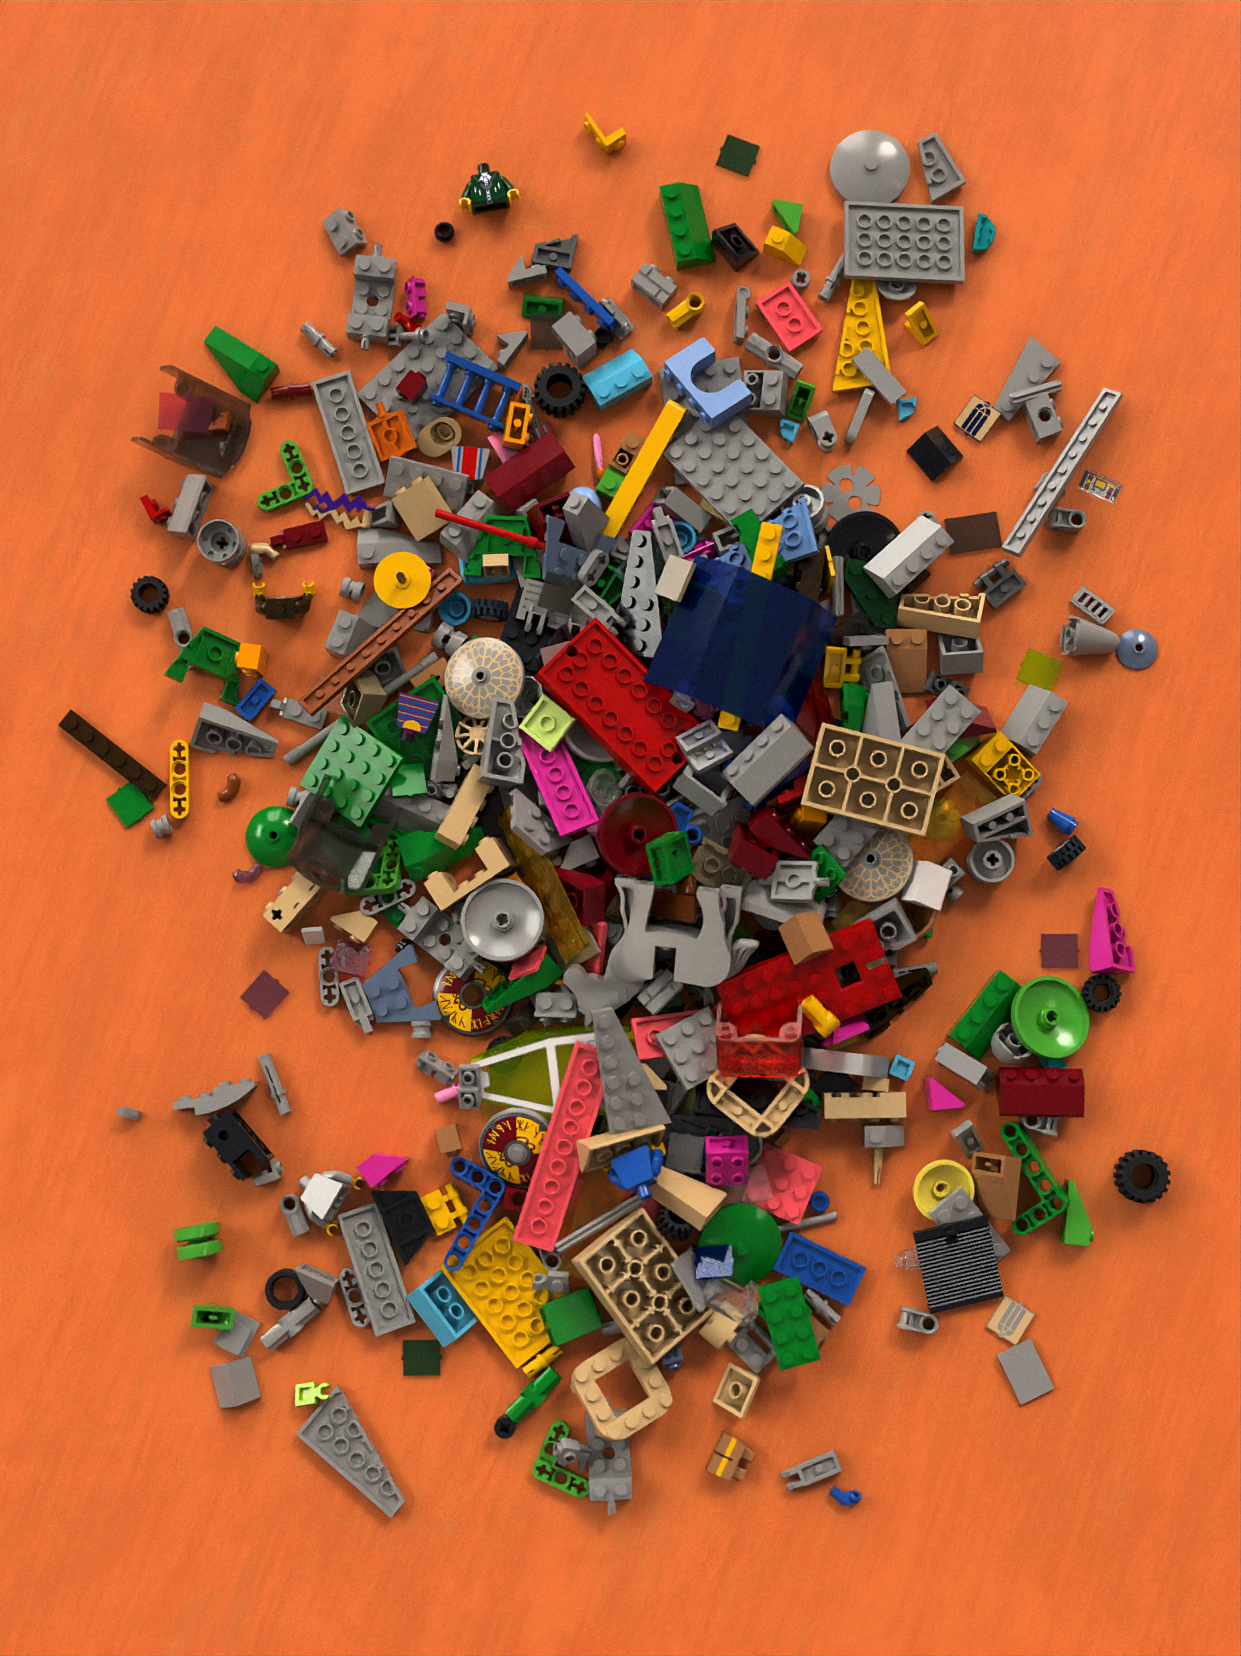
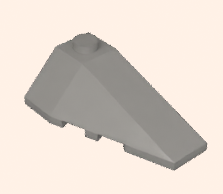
M896 897L855 922L858 923L870 918L884 951L898 950L917 940L912 925Z

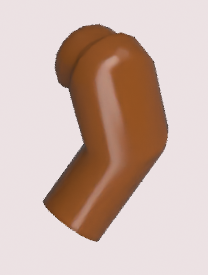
M230 774L227 778L226 789L217 792L220 802L238 794L241 780L237 774Z

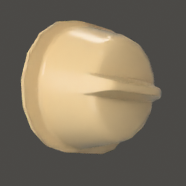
M440 417L419 432L417 445L425 455L438 457L450 450L451 446H456L460 442L462 437L461 428L457 421L449 417Z

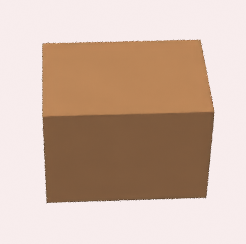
M817 911L795 914L778 927L795 966L834 949Z

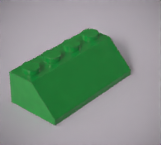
M681 182L659 186L660 202L676 270L715 263L716 260L698 186Z
M996 970L946 1036L980 1061L991 1046V1038L1001 1024L1011 1021L1012 1002L1021 986L1003 971Z

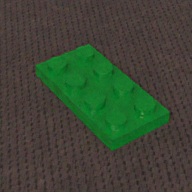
M794 1276L758 1286L757 1289L780 1371L821 1360L799 1277Z

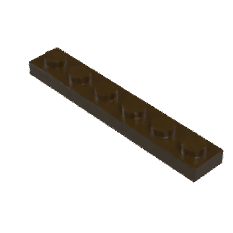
M70 710L58 724V726L155 801L167 786L166 783L73 710Z

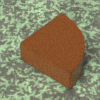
M230 411L221 413V416L215 422H211L208 430L211 433L229 432L233 414Z

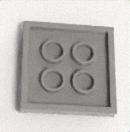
M709 1006L654 1036L685 1091L709 1079L733 1049Z

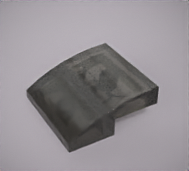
M862 610L826 632L833 647H846L847 655H852L853 648H859V646L843 645L844 636L875 635ZM872 645V649H861L860 656L863 658L864 655L876 650L881 645Z

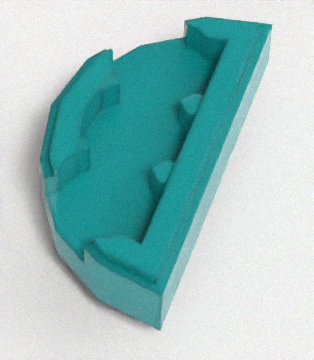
M979 212L972 253H980L987 250L995 237V226L988 219L987 215Z

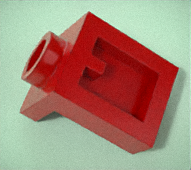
M148 495L140 498L149 518L154 524L164 523L172 515L168 507L160 510L155 498L151 500Z

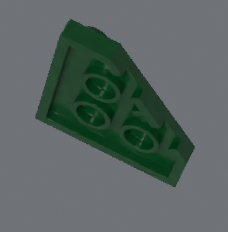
M846 558L843 569L844 583L850 588L853 597L868 616L872 626L885 630L895 629L902 590L889 599L863 569L868 562Z

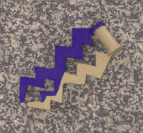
M315 488L304 497L305 500L316 496L320 505L324 502L327 505V508L322 511L318 503L313 508L309 502H306L305 505L312 517L318 514L321 520L330 513L337 524L343 521L346 530L356 527L370 528L374 507L368 506L360 495L350 503L344 493L334 502L328 491L321 496L319 490ZM343 504L348 513L355 507L358 513L365 509L362 523H360L358 516L350 522L346 512L339 516L337 508Z

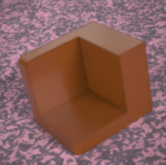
M780 1127L775 1134L768 1138L781 1149L794 1133L789 1128Z

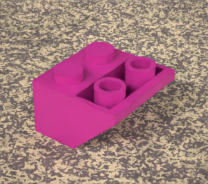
M377 1152L356 1168L371 1187L375 1185L380 1187L391 1179L389 1175L392 1172L397 1174L407 1166L405 1162L409 1158L406 1155Z

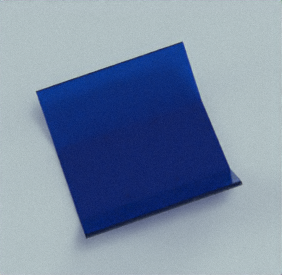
M696 555L693 563L697 565L681 602L676 603L662 639L643 681L688 695L750 722L763 730L780 714H783L795 724L838 618L813 599L740 566Z

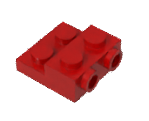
M801 774L792 781L793 790L786 789L779 793V796H777V809L780 815L794 810L801 803L808 775Z

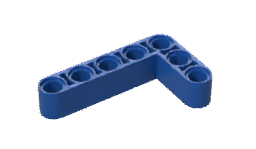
M456 1157L451 1161L450 1173L453 1177L481 1192L445 1256L444 1267L449 1272L460 1270L505 1190V1184L500 1178L463 1157ZM460 1162L465 1166V1170L458 1173L453 1169V1165ZM480 1173L483 1180L480 1183L473 1182L471 1179L472 1174ZM492 1183H497L500 1185L501 1191L499 1193H492L489 1186ZM482 1201H486L490 1204L491 1209L483 1212L480 1210L479 1204ZM475 1219L479 1221L480 1228L478 1230H471L468 1223ZM459 1239H468L470 1246L466 1249L460 1248L458 1245ZM452 1256L457 1257L459 1260V1265L454 1268L450 1267L447 1263V1260Z

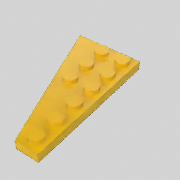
M852 279L832 393L873 388L871 383L851 362L866 347L872 351L891 373L876 280Z

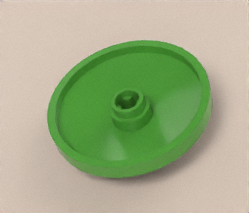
M1041 976L1028 981L1017 991L1011 1006V1021L1017 1038L1027 1050L1045 1059L1064 1058L1076 1052L1086 1040L1090 1022L1087 1005L1078 990L1061 978Z

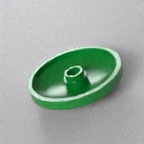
M744 1202L731 1203L721 1207L700 1231L698 1238V1251L706 1270L717 1280L730 1285H748L764 1278L773 1269L782 1249L781 1233L773 1217L763 1208Z

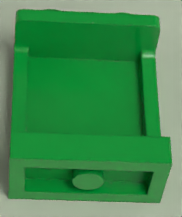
M581 1287L579 1290L537 1305L552 1346L561 1345L602 1327V1315L598 1309L596 1310L594 1293L588 1287Z

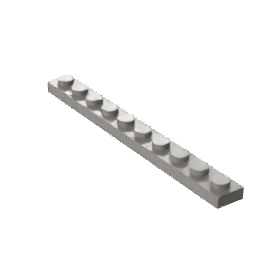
M1103 388L1002 545L1004 552L1021 558L1123 399L1122 393Z

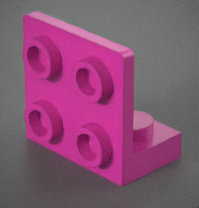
M705 1136L706 1184L747 1185L749 1162L747 1136Z

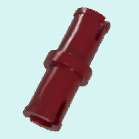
M288 383V386L270 387L272 401L312 395V390L307 389L311 388V383L294 385Z

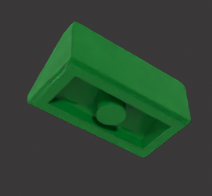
M524 294L522 317L559 321L562 318L564 298Z

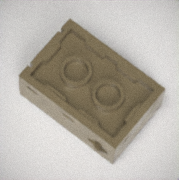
M702 836L698 844L693 845L690 849L695 870L690 874L694 875L697 881L708 887L721 888L722 884L743 886L744 892L752 878L748 870L744 868L738 869L730 863L729 850Z

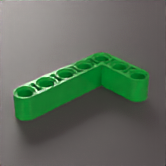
M1010 1121L1002 1125L1000 1129L1001 1136L1014 1157L1022 1158L1021 1168L1042 1199V1202L1022 1213L1012 1222L1013 1231L1018 1235H1025L1064 1212L1069 1207L1070 1200L1022 1124L1018 1121ZM1010 1125L1016 1129L1015 1136H1011L1008 1132ZM1021 1143L1025 1144L1028 1148L1026 1154L1021 1153L1019 1149ZM1032 1161L1039 1165L1038 1172H1034L1031 1169ZM1043 1180L1050 1182V1190L1043 1188ZM1055 1198H1059L1062 1201V1208H1057L1054 1205ZM1037 1209L1044 1211V1219H1040L1037 1216ZM1021 1219L1027 1222V1230L1020 1227L1019 1222Z

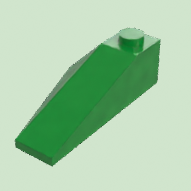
M846 683L839 690L841 727L859 732L869 692H866V686Z

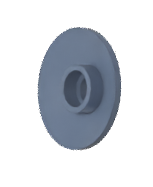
M1133 629L1127 631L1119 638L1120 644L1116 652L1124 666L1139 670L1153 663L1157 655V644L1151 634L1144 630ZM1140 645L1142 647V650L1137 651L1135 649V646Z

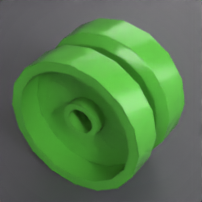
M219 1221L173 1230L174 1241H188V1244L181 1245L176 1249L177 1260L198 1259L224 1251L221 1239L208 1240V1237L218 1235L221 1232Z

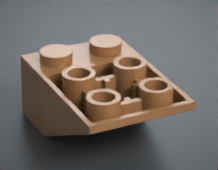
M973 1151L971 1174L979 1208L983 1215L1010 1221L1016 1220L1022 1158Z

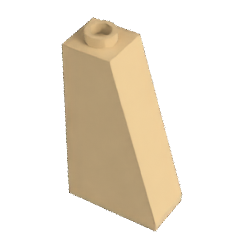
M663 1166L661 1167L660 1175L657 1177L658 1182L649 1186L653 1199L700 1231L722 1207L727 1193Z

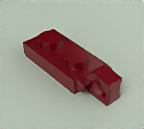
M324 520L286 528L279 531L280 535L270 537L273 548L283 546V549L289 550L329 541Z

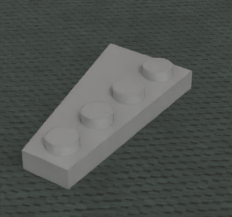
M1030 336L993 409L1001 413L999 416L1008 422L1024 404V402L1016 405L1010 404L1008 396L1011 393L1041 385L1061 361Z
M884 645L880 646L862 658L858 673H860V680L866 686L867 692H870L871 684L893 682L901 731L909 727L911 723Z

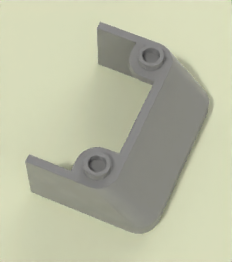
M755 877L749 881L742 894L741 912H748L783 924L795 914L817 911L823 924L827 908L824 900L818 902L814 897L813 903L772 902L770 899L771 885H760L759 879Z

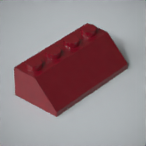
M549 431L483 478L505 510L510 514L576 467L551 431Z
M998 1068L996 1091L1000 1116L1084 1117L1085 1083L1082 1069Z

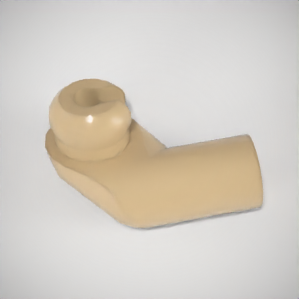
M253 543L248 550L250 556L251 554H265L272 561H275L280 555L268 543Z

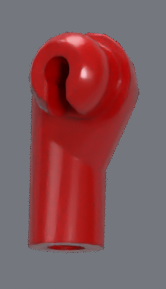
M397 312L394 316V320L403 326L407 332H415L418 327H422L401 312Z

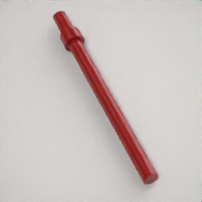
M436 509L435 517L525 544L527 548L546 550V542L540 541L537 537L520 535L443 510Z

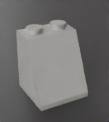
M340 609L324 648L331 656L344 660L378 629L362 618Z

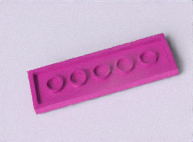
M518 725L519 737L522 742V753L560 838L598 824V816L563 739L555 750L550 753L519 728L520 725Z

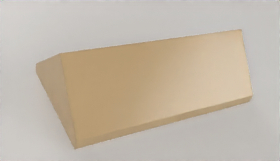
M658 1125L613 1135L606 1132L576 1141L581 1172L585 1173L610 1166V1160L645 1145L651 1150L652 1144H654L655 1148L659 1147L666 1129L665 1126Z

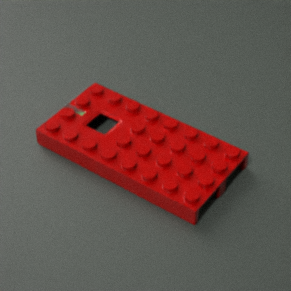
M867 918L828 934L834 949L795 966L789 952L786 951L742 969L733 977L715 985L738 1041L743 1036L758 1034L765 1036L774 1045L779 1047L816 1032L817 1030L813 1026V1022L799 1008L802 1001L811 995L827 1011L830 1010L839 1022L902 997L872 920ZM855 962L861 980L842 988L835 969Z

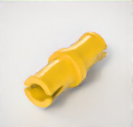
M551 1346L542 1354L539 1352L536 1355L537 1357L522 1367L528 1378L531 1379L532 1376L544 1367L548 1368V1364L563 1354V1351L559 1346Z

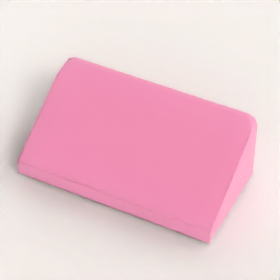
M504 430L487 437L489 444L502 464L519 453L516 449L502 447Z

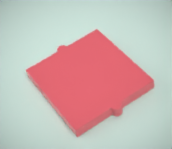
M543 945L540 948H535L524 957L517 959L511 967L512 970L508 979L512 981L537 972L542 960H544L548 947Z

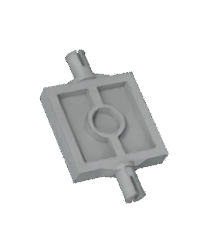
M777 861L772 877H767L766 880L760 877L759 884L771 885L770 899L772 902L813 903L817 886L829 887L830 878H818L819 864L817 862Z

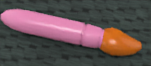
M595 433L593 436L596 476L600 481L605 470L603 468L601 440L599 435Z

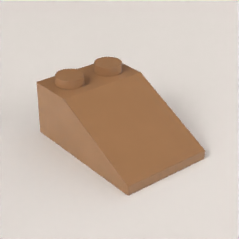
M886 629L883 635L889 637V644L884 645L900 694L926 693V690L923 688L926 683L927 629Z

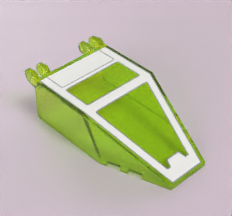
M590 1023L588 1026L577 1024L529 1030L494 1048L492 1047L469 1058V1064H480L481 1102L508 1108H525L533 1110L538 1114L552 1116L575 1041L578 1040L596 1046L593 1024ZM622 1026L625 1033L629 1032V1027ZM603 1097L598 1113L606 1112Z

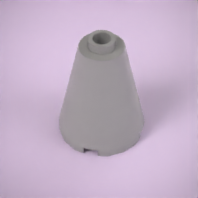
M1068 616L1066 619L1069 620L1068 624L1062 626L1059 645L1060 648L1064 649V652L1061 653L1065 656L1113 653L1119 647L1120 639L1116 633L1078 616Z

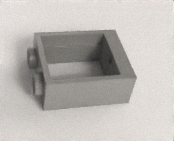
M688 761L683 766L672 786L710 816H713L717 811L721 812L728 803L726 801L733 793L731 783L718 769L713 767L697 775ZM692 774L720 794L719 797L694 779Z

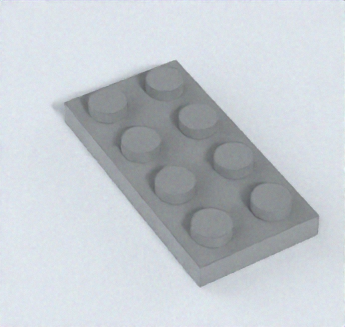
M394 455L390 456L383 496L394 498L396 496L394 492L404 486L408 489L412 486L410 482L419 476L422 479L429 476L453 514H457L463 508L470 475Z
M961 1186L957 1187L927 1212L938 1226L983 1215ZM989 1223L997 1262L1011 1249Z

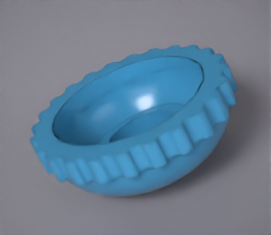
M680 520L674 521L673 524L683 554L685 555L694 548L697 539L696 533L689 523L681 522Z
M456 591L438 606L439 616H441L440 618L443 622L449 625H462L470 619L472 602L467 595Z

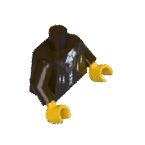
M306 581L302 583L304 590L302 596L273 597L264 596V582H262L261 587H257L253 583L256 612L260 615H266V619H293L305 616L304 614L310 610L312 595L316 593L314 581L308 586Z

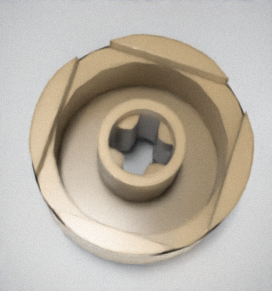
M724 1299L715 1307L716 1310L705 1319L698 1330V1333L720 1351L727 1343L732 1341L737 1334L735 1332L737 1328H740L747 1319Z

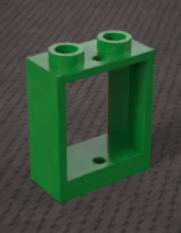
M686 830L665 833L645 845L655 886L674 884L695 871Z

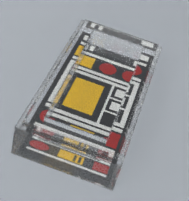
M1086 468L1077 488L1114 504L1123 484Z

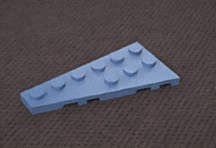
M804 496L793 507L783 510V514L776 519L767 522L783 526L778 555L782 554L787 564L820 554L807 500ZM740 543L737 546H732L729 548L730 551L722 557L715 558L705 565L704 568L698 570L700 584L715 589L718 588L720 578L727 568L734 565H743L752 569L753 564L744 544Z

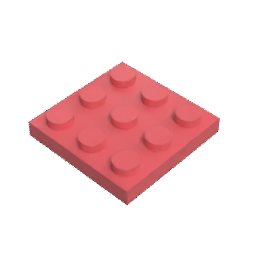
M765 1142L741 1201L757 1205L771 1214L800 1225L823 1167Z

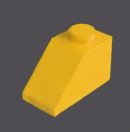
M772 225L764 243L763 252L800 267L808 248L790 232Z

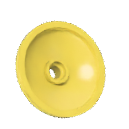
M952 1160L931 1162L918 1173L914 1181L913 1199L916 1207L925 1217L933 1220L927 1212L959 1186L963 1188L973 1201L975 1188L971 1174L961 1164ZM942 1184V1188L937 1190V1186Z

